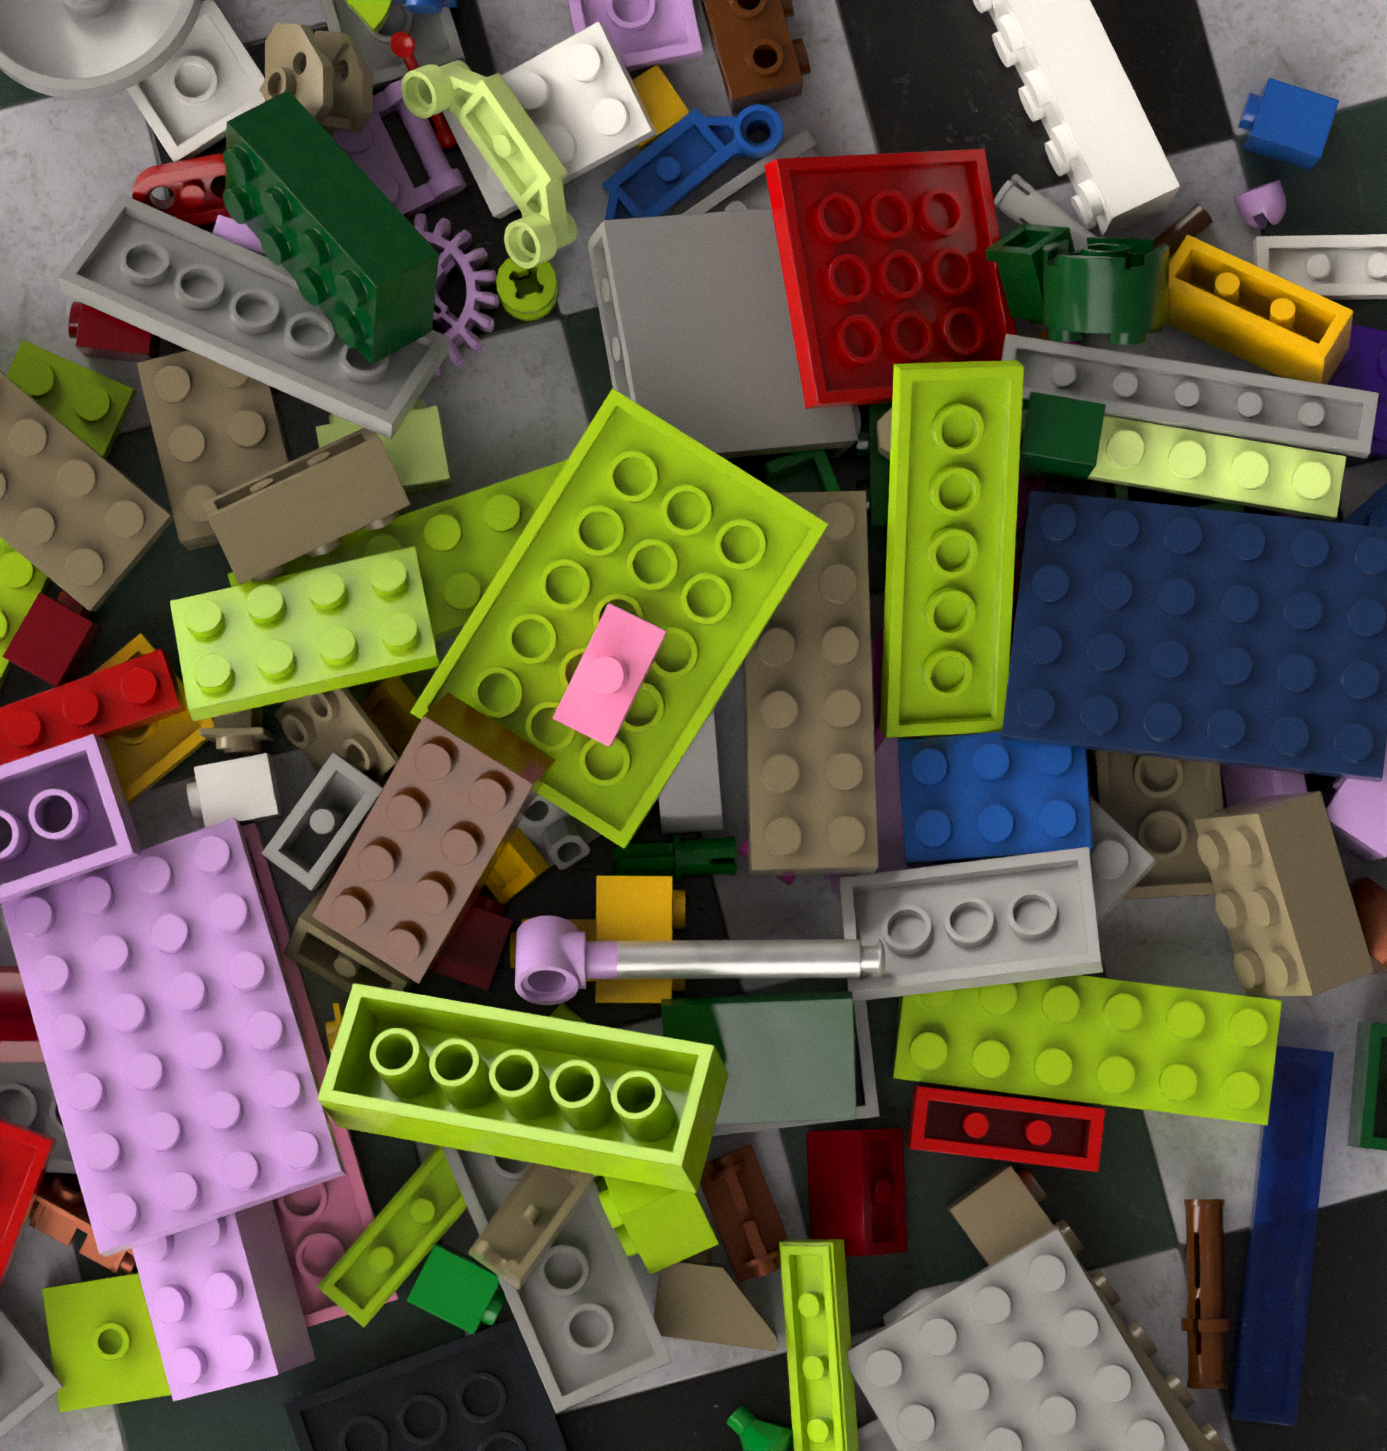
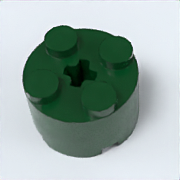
M1087 237V245L1082 246L1081 250L1069 251V239L1052 242L1043 247V323L1048 326V339L1059 342H1073L1084 340L1085 333L1108 334V342L1111 344L1135 345L1146 342V333L1160 332L1163 330V326L1169 322V246L1165 243L1155 249V240Z

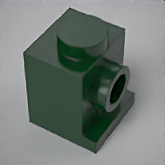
M1022 224L985 250L987 261L997 262L1011 318L1029 319V322L1035 325L1044 324L1043 247L1052 242L1069 239V251H1075L1069 227Z

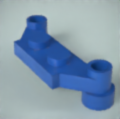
M761 104L745 108L738 116H703L697 108H694L602 184L604 192L609 196L605 220L666 216L734 159L750 158L761 160L772 155L779 148L783 139V122L780 115L771 107ZM760 130L765 132L769 139L763 143H754L748 138V135L753 131Z

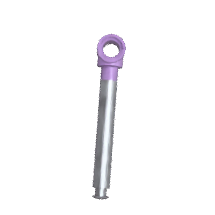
M538 916L525 921L517 930L515 989L523 999L531 1003L555 1005L573 998L578 989H586V979L860 978L861 971H878L879 977H881L885 968V949L880 939L878 940V945L860 946V939L586 941V931H579L569 920L557 916Z

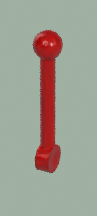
M406 32L395 33L391 37L389 44L392 52L403 59L408 71L420 68L413 54L415 50L414 39ZM442 112L431 116L437 129L436 136L443 149L453 148L457 141Z

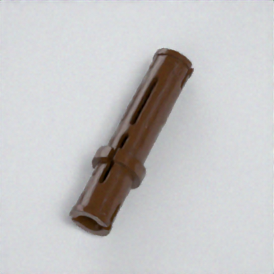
M1184 1199L1186 1210L1187 1318H1181V1331L1187 1332V1388L1224 1389L1228 1388V1382L1226 1381L1225 1332L1231 1331V1318H1225L1223 1206H1225V1199Z

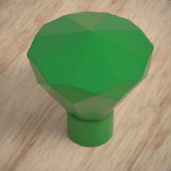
M745 1406L739 1407L727 1421V1424L740 1436L743 1451H789L793 1444V1431L791 1428L758 1420Z

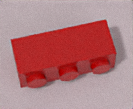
M913 1085L906 1147L915 1150L1098 1172L1105 1109Z

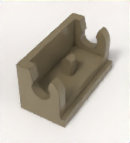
M532 1163L470 1248L468 1254L520 1290L592 1189L595 1176L590 1173Z

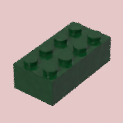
M286 90L227 121L226 151L223 154L226 166V191L223 192V201L228 213L238 224L245 223L257 236L264 253L275 265L282 264L296 280L298 289L304 299L312 306L318 305L333 321L335 330L343 343L350 348L356 347L367 361L373 365L432 332L438 252L289 90Z

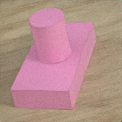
M608 603L552 719L612 747L668 631Z

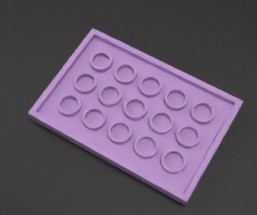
M236 818L142 849L139 856L0 903L99 1254L105 1257L346 1175L328 1113L317 1100L320 1086L243 831Z

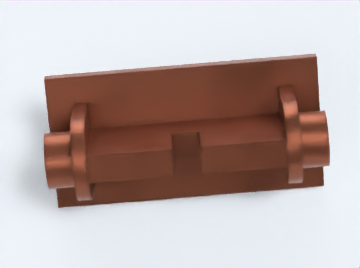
M747 1145L706 1161L700 1185L738 1283L753 1277L759 1278L779 1270V1267H781L779 1242L788 1240V1237L752 1145Z
M46 1172L28 1216L31 1219L29 1226L40 1230L67 1246L71 1244L78 1229L88 1235L79 1253L108 1268L115 1274L120 1269L131 1274L136 1267L132 1248L107 1257L99 1254L78 1177L70 1173Z

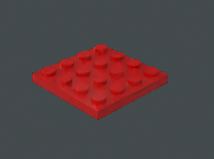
M985 149L776 158L764 165L806 410L891 403L893 397L894 364L1001 361L1006 334L1017 335L1015 320L1011 318L997 262L987 261L985 250L1000 240Z

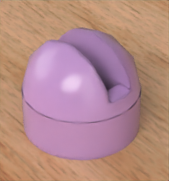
M1280 180L1233 196L1240 216L1246 224L1253 228L1263 230L1267 226V220L1272 225H1277L1284 217L1286 196Z

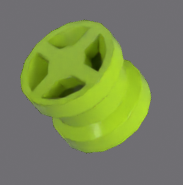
M508 258L499 268L496 278L497 292L506 312L514 318L524 321L539 320L550 313L556 305L559 290L556 272L549 261L526 269L518 266L511 258ZM530 272H532L529 278H524L522 280H518L515 278L517 277L520 279L524 276H529Z

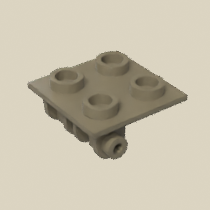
M347 688L285 701L274 713L281 722L287 738L302 750L318 773L332 753L336 752L383 786L390 777L388 772L400 759Z

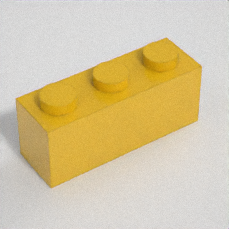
M1187 234L1169 262V322L1167 324L1282 378L1327 385L1349 349L1353 310Z

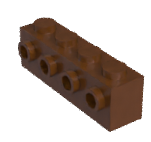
M700 0L732 114L743 111L752 105H766L802 95V75L810 74L811 69L802 38L792 40L786 22L787 17L794 16L792 0Z

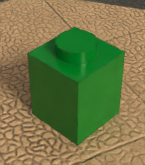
M438 1241L434 1245L406 1301L474 1335L481 1321L491 1327L493 1326L506 1300L504 1291L498 1288L500 1282L496 1273L476 1259Z

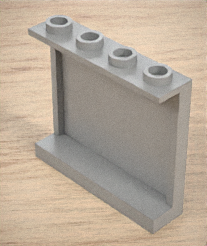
M772 208L602 221L588 239L587 246L613 389L724 459L828 449L829 459L839 458L858 441L857 436L861 427L858 405L808 410L805 408Z

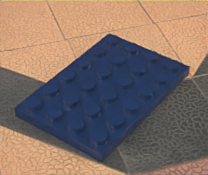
M1030 490L1002 740L1381 782L1383 779L1387 740V528Z

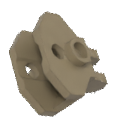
M275 24L265 40V81L259 89L265 101L289 90L331 137L334 136L337 130L361 132L373 114V74L350 35L331 31H315L313 33L310 26L301 24ZM347 63L349 68L348 76L346 79H343L342 70Z

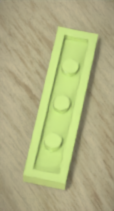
M1104 415L1096 466L1087 479L1333 521L1337 518L1346 456Z

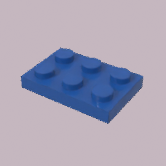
M1002 732L898 740L904 854L907 866L969 862L1089 847V851L1094 852L1087 749L1002 740Z

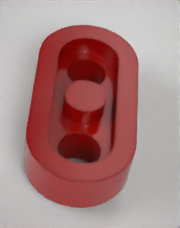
M223 154L151 166L142 171L133 184L132 199L194 226L216 222L218 215L232 218L223 201V192L226 189H219L212 184V180L215 177L226 176ZM163 186L171 189L174 195L167 200H159L153 196L152 191L157 187Z

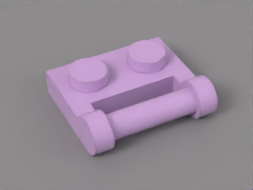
M402 79L387 86L383 91L373 95V114L361 132L337 130L332 138L405 218H408L460 193L467 185L458 168H451L428 118H418L406 107L402 98ZM398 111L430 178L426 184L414 188L381 120L382 117Z

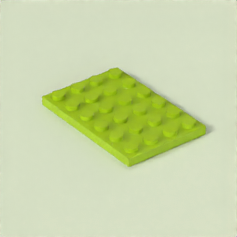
M612 388L410 713L422 720L423 716L449 692L551 756L556 761L537 794L625 849L816 548L829 524ZM608 603L668 631L612 747L552 719Z

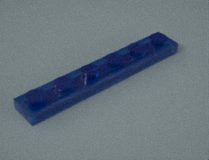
M1277 1046L1268 1125H1260L1230 1415L1231 1418L1236 1420L1296 1426L1334 1052Z

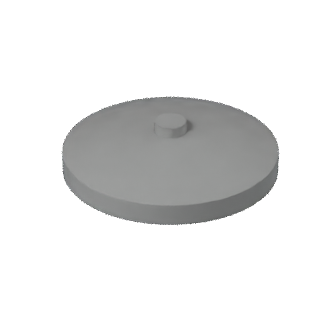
M0 0V69L19 84L36 92L58 98L89 99L123 91L150 77L176 54L191 33L203 0Z

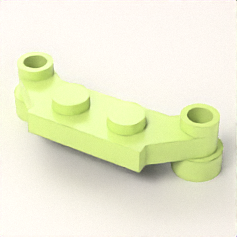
M455 60L440 67L435 64H427L404 75L401 83V93L409 111L422 119L429 118L446 110L452 112L522 212L523 218L511 222L506 227L504 233L507 253L518 266L529 269L552 259L556 250L572 244L576 240L577 225L572 215L566 211L562 179L568 172L500 73L486 77L472 72L463 61Z

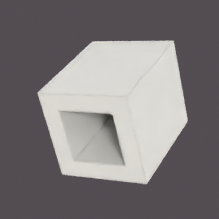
M263 753L194 767L196 782L187 783L188 801L193 819L203 818L205 828L232 818H236L240 825L285 817L274 757L270 754Z

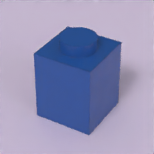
M1268 78L1260 95L1249 92L1238 124V128L1248 130L1242 149L1312 171L1322 156L1339 100Z

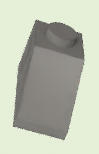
M333 752L266 846L262 855L311 891L320 889L333 871L337 872L384 787L338 753Z

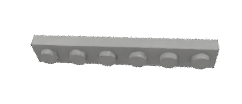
M1006 334L1001 361L1017 360L1024 365L1022 404H1024L1032 391L1106 404L1104 412L1106 416L1359 458H1367L1370 455L1379 393L1018 335Z

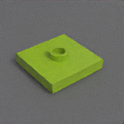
M139 1273L42 1288L54 1374L64 1385L57 1391L60 1413L171 1395Z

